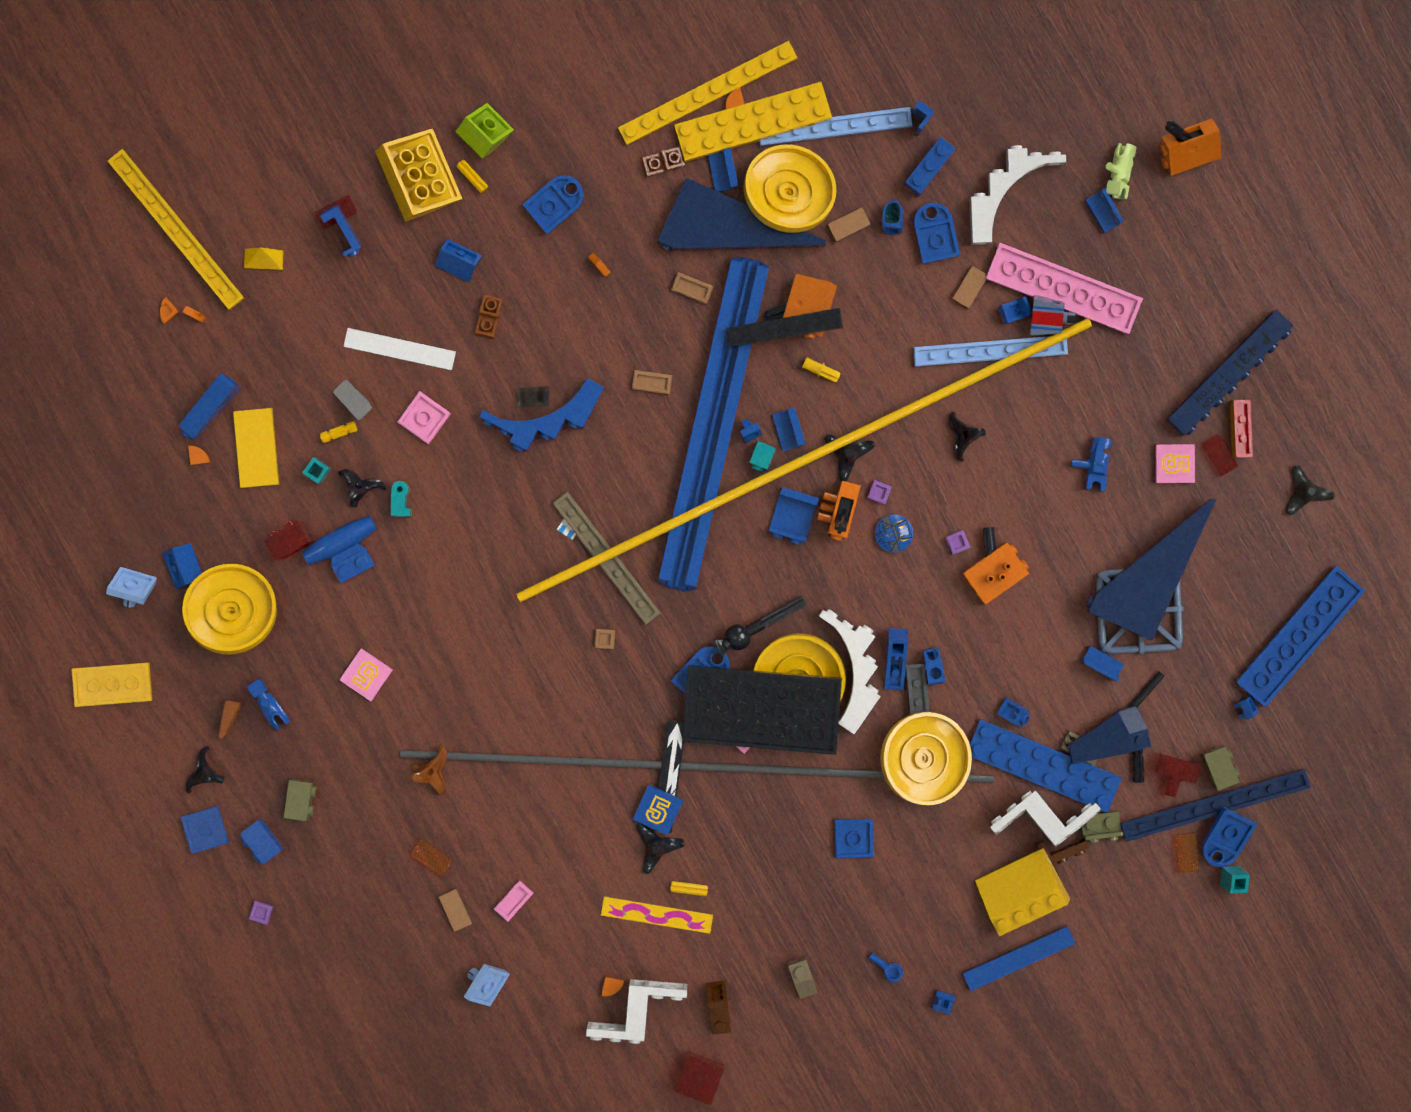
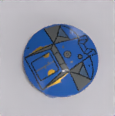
M892 514L883 517L878 522L875 529V538L883 550L892 553L901 552L910 545L913 538V529L905 517Z

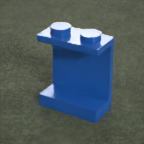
M782 487L769 528V532H772L771 536L779 539L785 536L790 538V542L801 545V542H806L819 498Z

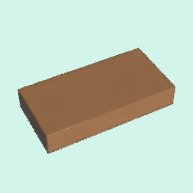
M860 208L829 223L828 227L835 241L838 242L871 224L863 208Z
M972 266L952 300L969 309L985 283L987 274Z
M678 272L671 291L707 305L714 286Z
M634 370L632 389L670 395L672 375Z
M457 888L439 896L454 932L472 924Z

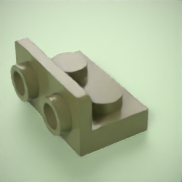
M1119 811L1096 814L1081 827L1082 838L1088 840V843L1100 842L1099 839L1107 838L1108 841L1118 840V836H1123Z

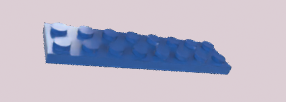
M1334 566L1235 683L1263 707H1266L1365 590L1340 568Z
M979 719L969 743L972 758L1088 805L1091 803V805H1094L1096 803L1101 811L1106 813L1110 809L1122 777L1086 762L1072 764L1069 755Z

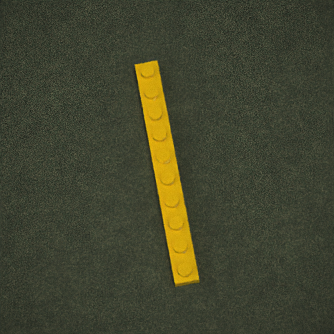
M787 41L618 127L628 146L730 94L733 90L741 88L795 61L797 56L790 42Z
M121 149L108 160L110 165L224 305L231 310L245 299L129 155Z

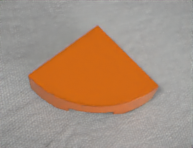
M740 87L729 94L726 101V110L744 105Z
M594 253L588 256V259L604 276L611 273Z
M165 297L161 302L160 318L164 324H167L179 313V310Z
M185 306L183 313L202 323L206 318L204 314L189 306Z
M188 446L190 465L211 463L209 456L204 450L196 446Z
M606 976L602 996H611L617 993L622 988L624 980Z

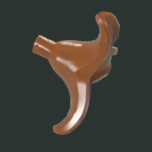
M443 746L439 747L438 755L429 763L422 765L414 764L412 770L417 773L411 775V779L415 782L429 783L439 796L446 788L445 780L441 774V769L447 759V751Z

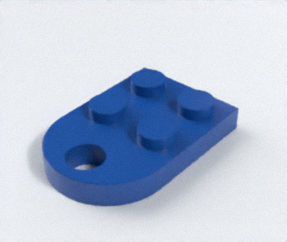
M566 175L558 176L522 205L548 235L579 209L583 202V189L580 183L573 177ZM569 184L577 186V191L574 194L567 193L566 187Z
M928 203L922 206L914 217V229L922 264L960 256L950 211L939 203ZM934 208L937 213L936 217H927L926 210Z
M713 646L704 647L671 679V682L686 695L688 665L730 668L729 658L725 653L723 661L720 664H715L712 661V656L715 653H719L718 650Z
M1223 807L1203 839L1201 851L1208 863L1216 867L1230 865L1238 858L1258 824L1243 815ZM1215 852L1221 853L1218 859H1212V855Z

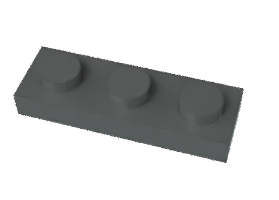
M925 663L906 665L910 715L930 712Z

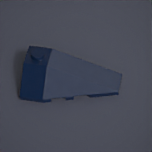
M1136 706L1116 711L1112 714V717L1104 722L1102 721L1092 731L1086 732L1068 745L1072 764L1131 753L1151 747L1148 729Z

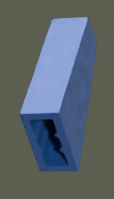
M220 373L180 423L181 433L188 439L197 440L242 388L228 375Z

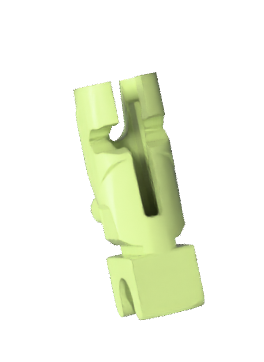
M1118 143L1113 163L1109 162L1106 164V169L1112 172V180H1108L1106 191L1114 199H1127L1130 186L1127 183L1130 179L1133 157H1135L1137 149L1132 144L1127 143L1126 146H1122L1121 143Z

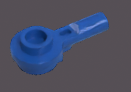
M872 952L868 959L884 970V975L888 981L897 982L902 978L903 969L899 964H888Z

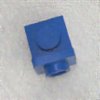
M1007 697L997 713L1020 728L1030 718L1029 710Z

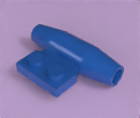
M371 516L349 522L320 537L303 550L302 555L308 565L331 558L332 568L340 583H343L375 566L367 549L359 543L377 530V527Z

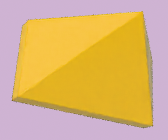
M261 247L245 249L244 268L283 270L284 251Z

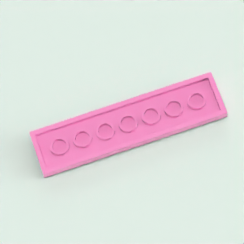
M1002 243L998 245L986 276V280L1034 298V295L1062 301L1065 303L1064 310L1086 319L1089 318L1091 321L1127 335L1131 331L1143 300L1139 296Z

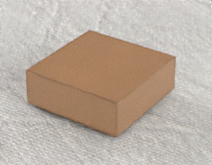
M596 629L595 648L614 649L615 630Z

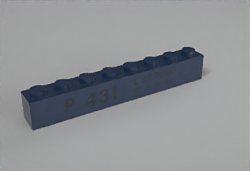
M1278 310L1273 311L1165 420L1181 436L1186 433L1190 435L1197 428L1195 424L1199 420L1203 422L1210 415L1208 411L1213 406L1217 408L1224 401L1222 397L1226 393L1231 394L1238 387L1236 383L1240 379L1244 381L1251 374L1249 370L1253 366L1258 367L1264 361L1263 356L1267 352L1269 354L1278 347L1276 343L1281 338L1284 340L1291 334L1290 329L1293 325Z

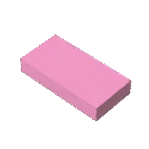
M519 880L494 910L508 922L534 892Z

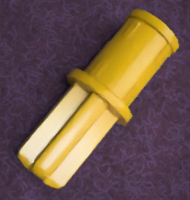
M808 357L802 366L803 369L817 374V377L821 376L834 383L840 377V372L825 366V363L820 364Z

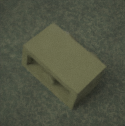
M1221 745L1201 753L1215 790L1219 791L1240 783L1238 779L1240 773L1236 766L1233 767L1231 762L1233 755L1229 748L1226 749L1225 746Z
M293 778L289 780L284 818L308 821L310 817H313L314 806L311 804L312 798H315L317 793L314 781Z

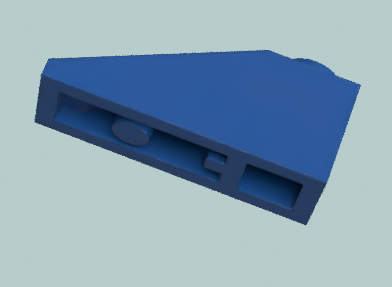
M888 628L884 689L904 690L908 629Z

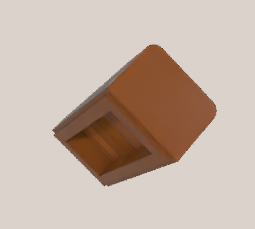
M228 699L224 702L219 738L223 739L228 735L242 706V701Z

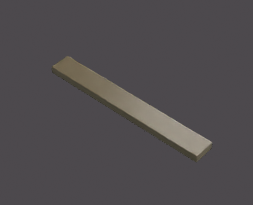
M568 492L553 502V505L592 556H596L611 548ZM618 556L599 564L645 625L661 613Z

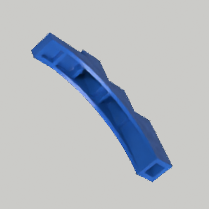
M587 378L579 392L566 405L549 415L525 421L504 420L482 410L479 417L483 418L482 423L490 427L493 424L500 427L499 432L507 436L510 433L513 434L510 442L514 443L513 448L520 452H523L524 449L528 451L538 431L541 432V437L550 441L551 438L556 440L566 420L569 421V426L577 430L579 427L584 428L605 388Z

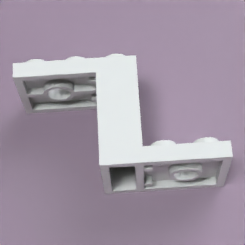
M1029 791L1022 797L1020 804L1016 805L1014 803L1006 810L1007 814L1001 817L999 815L991 822L992 826L990 828L997 835L1023 813L1027 812L1054 847H1057L1098 814L1101 809L1096 803L1094 805L1089 803L1081 810L1082 814L1079 817L1075 815L1066 822L1067 826L1065 827L1036 791L1033 793Z
M630 979L626 1025L588 1022L586 1036L590 1037L591 1040L610 1038L609 1041L621 1042V1039L629 1040V1043L639 1044L645 1038L648 995H652V998L663 999V996H669L672 1000H683V998H687L688 984Z

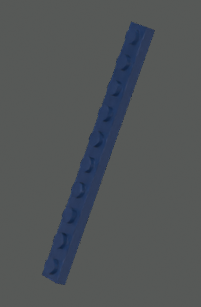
M1301 769L1124 821L1120 825L1125 841L1128 842L1216 816L1223 807L1233 811L1311 787L1306 770Z

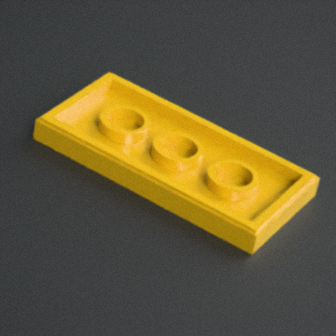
M273 408L233 411L240 488L279 485Z
M150 663L72 669L75 707L152 701Z

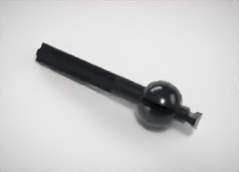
M799 596L745 627L740 624L730 626L725 633L724 639L713 640L716 649L722 657L729 648L733 650L745 649L750 643L751 636L805 607L804 599L802 596Z

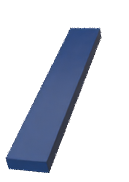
M1066 925L963 972V976L970 991H973L1075 944V941Z

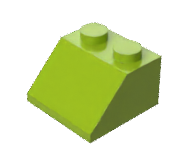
M486 103L465 117L456 133L483 159L492 153L514 129Z

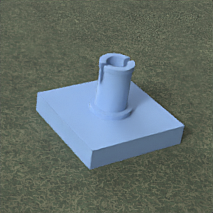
M120 567L108 585L106 594L124 599L123 605L126 607L129 601V608L134 607L136 603L143 605L156 585L157 577Z
M484 964L480 971L472 968L469 972L473 976L468 973L467 977L473 982L464 997L469 1001L491 1006L510 974L506 970Z

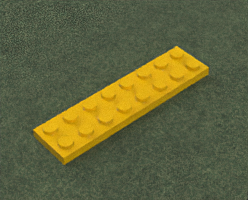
M818 82L678 123L674 126L684 160L689 162L723 152V149H733L760 141L761 139L771 138L778 134L822 123L832 119L822 82Z

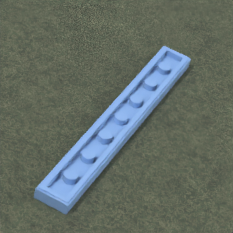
M910 107L836 116L822 123L778 134L771 138L761 139L760 147L912 127Z
M1047 337L913 347L914 366L1002 360ZM1067 339L1028 358L1067 355Z

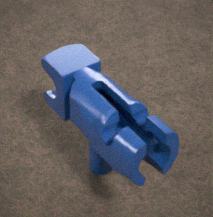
M1094 437L1089 453H1091L1090 459H1087V461L1072 459L1071 467L1088 469L1085 489H1091L1092 483L1096 481L1099 484V491L1105 492L1110 455L1105 454L1103 450L1111 448L1112 439Z
M261 678L247 686L254 698L258 697L257 703L275 731L281 728L274 719L275 715L280 716L285 725L291 721L271 693H266L268 688Z

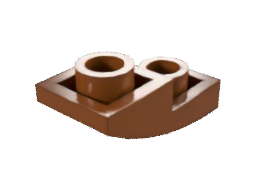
M680 147L641 158L646 177L685 166Z
M484 295L475 335L494 339L503 299Z

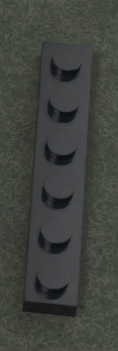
M836 308L726 329L729 347L733 348L843 328L841 309Z

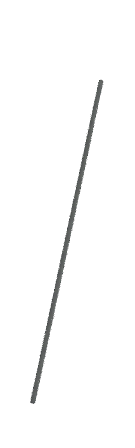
M401 750L400 758L434 759L439 752ZM447 752L446 759L661 769L662 761ZM681 762L680 770L884 778L883 772L878 770ZM969 774L966 782L993 783L994 775Z

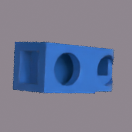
M939 648L923 650L927 686L944 683L945 676Z

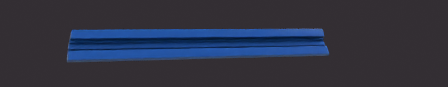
M734 257L731 259L672 518L717 497L751 349V344L730 348L726 328L757 322L769 266L759 260L745 257ZM714 509L669 531L658 582L667 588L683 592L696 590Z

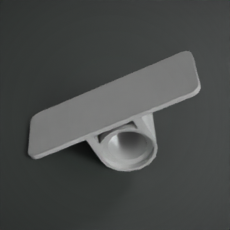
M344 380L333 392L358 420H361L372 408L371 403L348 380Z

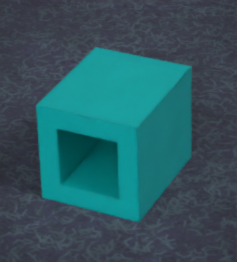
M758 441L749 462L753 464L752 468L760 472L763 469L767 470L776 448Z
M313 457L302 473L317 484H322L332 468L318 458Z
M1240 866L1222 867L1220 885L1230 894L1248 893L1250 875Z

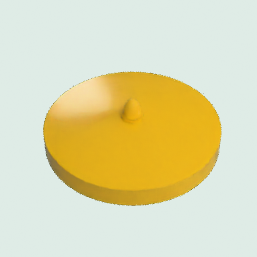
M778 145L764 150L751 162L744 179V195L752 213L765 225L782 232L796 233L810 230L826 219L835 202L836 182L827 163L816 153L796 145Z
M223 564L204 571L191 583L183 600V619L188 632L200 646L219 654H238L254 648L268 636L276 620L277 603L271 585L259 572L244 565Z
M802 633L782 636L771 642L762 651L755 664V671L842 678V699L846 684L842 660L832 646L816 636Z
M931 712L914 713L899 720L887 733L880 757L882 772L889 787L902 799L920 805L939 804L955 796L966 783L972 763L970 744L963 730L950 718Z

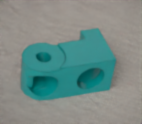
M396 481L391 488L392 517H412V509L407 508V496L410 488L403 481Z

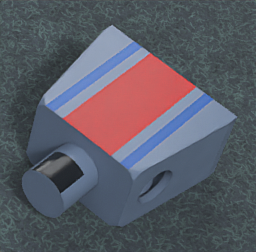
M1034 295L1030 335L1062 333L1063 323H1075V313L1064 312L1065 303L1062 301Z

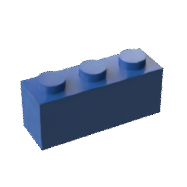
M940 137L903 186L919 197L956 148Z

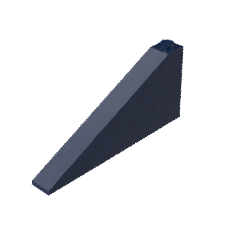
M686 178L658 239V243L661 244L660 248L671 252V249L675 251L825 247L827 242L806 231L789 233L775 230L761 222L752 213L748 205Z
M1213 498L1208 499L1094 593L1093 597L1090 596L1085 605L1088 607L1086 612L1152 641L1216 500Z

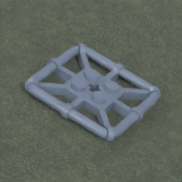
M1124 569L1099 572L1097 574L1096 592L1104 586V582L1107 584L1110 581L1109 577H1115ZM1180 581L1173 594L1174 606L1167 607L1165 611L1174 612L1175 638L1160 625L1157 629L1171 642L1170 644L1144 645V638L1138 635V645L1112 646L1126 630L1120 627L1107 642L1105 620L1098 617L1100 650L1103 653L1110 654L1139 653V655L1145 652L1179 650L1182 647L1183 640L1182 611H1184L1183 606H1181Z

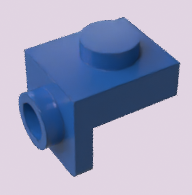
M1026 297L998 306L1004 325L1032 315L1031 307Z

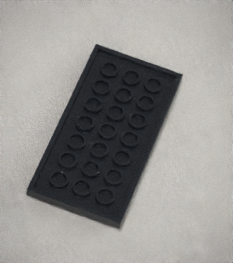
M688 665L683 742L836 755L842 678Z

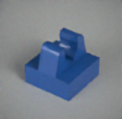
M748 418L741 421L744 429L740 433L745 443L763 435L757 422L751 424Z
M1251 695L1234 705L1235 709L1239 707L1243 709V713L1238 715L1240 719L1246 718L1248 720L1254 718L1259 713L1254 698Z
M937 990L931 1009L950 1015L956 996Z

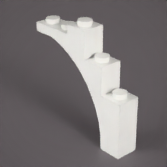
M1021 145L1011 146V149L1006 151L1007 172H1004V169L992 170V173L988 174V196L985 193H975L974 197L969 199L971 245H987L992 243V227L996 210L1007 190L1018 179L1043 166L1064 165L1066 163V155H1061V152H1050L1049 155L1034 152L1028 156L1027 148H1022Z
M830 609L827 612L822 610L819 617L835 627L845 642L850 655L853 671L852 690L846 709L839 719V724L855 734L881 697L877 694L879 690L870 684L868 687L865 686L878 667L875 665L876 660L869 655L862 656L875 636L872 635L873 630L865 624L863 627L858 625L855 631H853L852 628L854 626L845 620L843 622L837 620L836 617L838 615Z

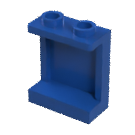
M336 204L323 211L320 215L323 222L325 223L334 217L350 243V246L342 250L343 256L348 255L352 257L357 254L361 247V242L340 206Z

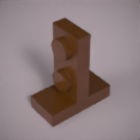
M1082 839L1049 853L1043 840L1036 842L1038 850L1044 848L1056 872L1055 862L1057 864L1066 862L1068 860L1067 857L1072 855L1080 856L1086 853L1085 850L1089 848L1087 841Z
M725 981L706 983L712 1034L731 1032L726 983Z

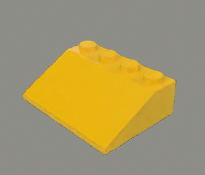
M433 128L384 143L375 151L405 222L462 200Z
M1044 848L975 880L990 920L999 937L1068 905L1070 897Z

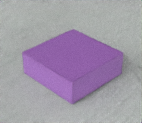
M874 480L867 498L885 505L892 486Z
M964 530L945 537L952 555L971 548Z
M255 900L249 919L268 925L274 906Z

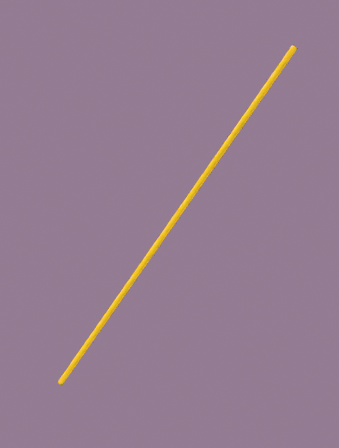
M1087 318L1062 330V333H1056L537 583L516 595L520 602L527 600L1092 327L1091 321Z

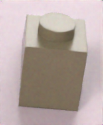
M806 956L787 962L799 998L802 999L817 994L818 991Z

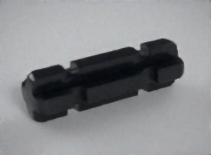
M1142 749L1132 752L1134 754L1132 762L1133 772H1135L1133 781L1135 783L1144 782Z

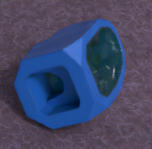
M897 200L889 201L883 208V233L899 235L903 232V207Z

